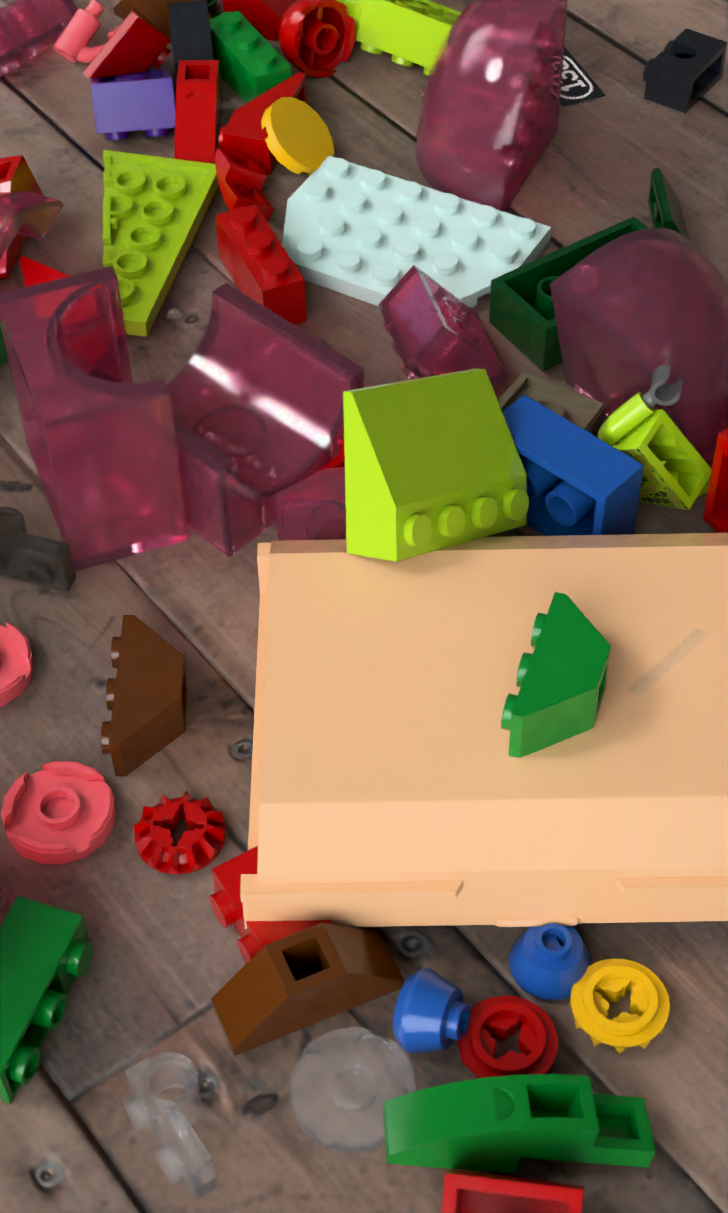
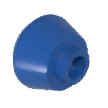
M557 923L545 924L542 927H529L514 941L509 954V968L515 982L528 994L544 1000L569 998L573 985L583 977L588 966L592 965L590 952L576 929L572 926H563Z
M425 968L413 973L404 982L397 999L393 1019L395 1039L405 1052L411 1054L447 1050L454 1040L461 1041L464 1038L470 1021V1005L463 1002V994L458 987L433 969Z

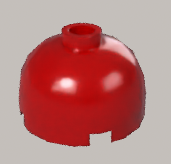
M297 0L291 4L283 14L278 28V42L284 58L298 71L316 78L331 76L337 72L333 69L340 61L346 63L351 56L355 44L356 25L354 18L348 15L346 10L348 8L336 0Z

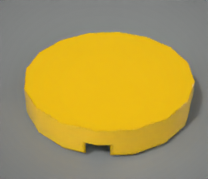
M281 97L264 111L261 123L262 129L266 127L268 137L265 139L267 146L277 161L289 171L298 175L305 172L309 173L310 176L315 170L320 168L328 156L333 157V139L327 125L319 114L305 102L293 97Z

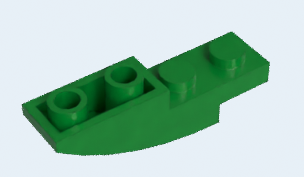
M524 1074L465 1080L414 1091L386 1100L382 1109L387 1164L515 1174L521 1158L648 1168L656 1152L644 1098L593 1093L590 1076Z

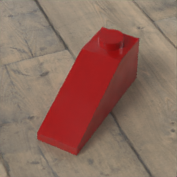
M298 72L235 110L226 126L223 125L220 130L219 148L254 158L267 175H271L278 161L269 150L265 141L268 133L266 127L262 129L261 123L264 111L281 97H293L307 104L306 73Z

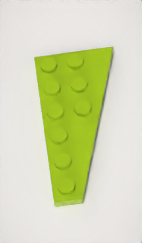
M103 150V297L107 301L116 327L111 332L147 337L219 186L216 164Z

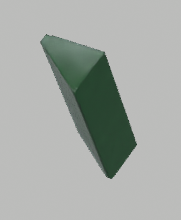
M653 168V171H651L648 207L654 232L680 254H691L692 248L680 202L661 169Z

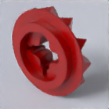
M187 790L180 798L169 799L163 794L157 805L153 807L144 806L142 818L139 823L134 824L135 846L141 859L148 866L159 872L177 875L195 872L210 864L223 848L226 829L222 812L217 811L212 806L208 797L201 800L194 799ZM181 819H185L188 830L183 832L182 838L178 839L177 846H174L170 830L175 829L177 822H180Z
M495 996L476 1004L470 1009V1021L464 1038L461 1041H457L462 1067H468L476 1079L508 1075L550 1074L558 1051V1036L550 1017L535 1003L517 996ZM520 1029L518 1050L521 1053L518 1054L510 1050L504 1057L500 1056L498 1059H495L497 1041L494 1038L497 1037L505 1041L510 1035H515Z

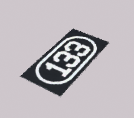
M565 47L538 53L536 76L561 107L606 97Z

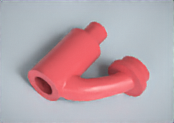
M91 0L85 10L78 9L54 44L53 48L55 51L72 63H76V61L90 63L105 45L87 46L101 26L98 18L104 11V8L98 2ZM116 27L113 32L110 31L108 33V39L113 35V33L117 30L118 27Z

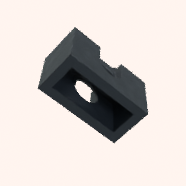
M686 28L673 41L671 40L667 43L663 52L648 61L643 73V80L646 82L644 99L686 114L723 77L728 42Z

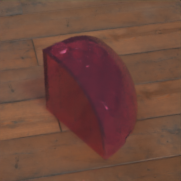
M475 0L456 19L443 40L431 67L427 83L422 91L418 118L416 160L423 177L433 189L444 193H451L481 205L491 206L503 212L508 210L558 131L568 0Z
M649 228L625 234L601 246L550 283L566 382L578 393L606 404L605 415L609 417L636 393L642 392L645 394L650 390L652 376L657 367L665 364L670 365V377L664 384L672 385L680 378H683L679 400L670 406L656 404L654 408L655 410L663 409L712 469L718 433L728 428V283L712 261L697 246L676 231L664 228Z

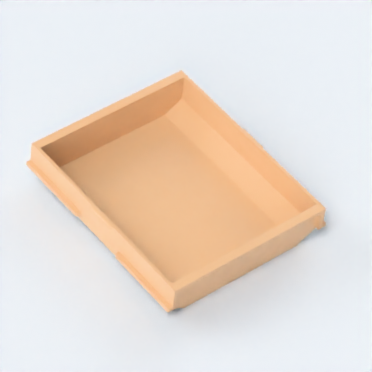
M728 533L482 537L398 562L348 554L346 539L283 540L258 543L257 563L260 603L248 850L258 846V874H241L240 898L243 903L245 929H247L246 921L331 920L334 925L346 927L450 925L542 927L549 923L575 926L578 923L728 921ZM555 592L567 594L611 645L607 685L594 728L522 758L509 756L510 731L501 729V719L506 698L509 693L518 695L520 687L516 686L518 668L523 653L533 654L535 647L531 646V636L537 614L548 613Z

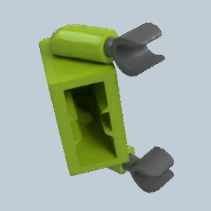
M665 364L654 370L651 387L645 394L642 392L636 393L608 417L599 429L598 438L644 465L639 501L690 510L697 498L708 493L712 469L663 409L655 410L654 408L656 404L663 406L675 404L681 394L683 378H680L672 385L664 384L670 377L671 366Z

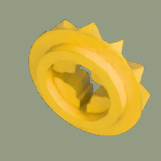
M606 959L588 966L583 977L573 985L569 1007H571L574 1015L576 1029H583L590 1036L594 1046L600 1043L614 1046L620 1054L627 1047L638 1045L645 1050L654 1037L658 1034H663L669 1016L670 1002L664 984L650 969L627 959ZM630 991V1013L622 1012L617 1018L608 1019L609 1003L606 1000L616 1003Z

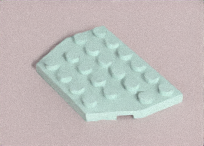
M328 156L320 168L315 170L288 198L282 246L305 281L435 325L450 318L456 312L466 311L476 306L479 297L490 293L492 279L535 261L550 241L551 227L534 222L529 218L518 217L491 206L481 205L457 197L451 193H444L422 186L417 182L407 181L385 174L379 170L366 168L342 158Z

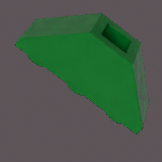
M555 592L548 613L537 614L531 636V646L535 647L533 654L524 652L518 668L516 686L520 687L518 695L509 693L506 698L501 719V729L510 731L509 756L522 758L594 728L607 685L611 645L567 594Z

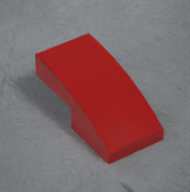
M218 148L215 154L217 178L222 197L229 211L237 207H247L256 204L266 221L269 222L274 208L261 192L267 177L266 173L254 158Z

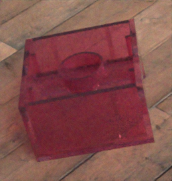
M110 266L0 293V325L25 441L73 572L189 540L170 392L164 379L146 383H133L118 278L113 267Z
M225 283L212 292L210 320L197 351L185 368L161 389L140 397L99 368H95L82 377L97 463L227 557H230L306 500L309 496L305 494L304 480L340 454V446L344 437L343 391L364 388V368Z

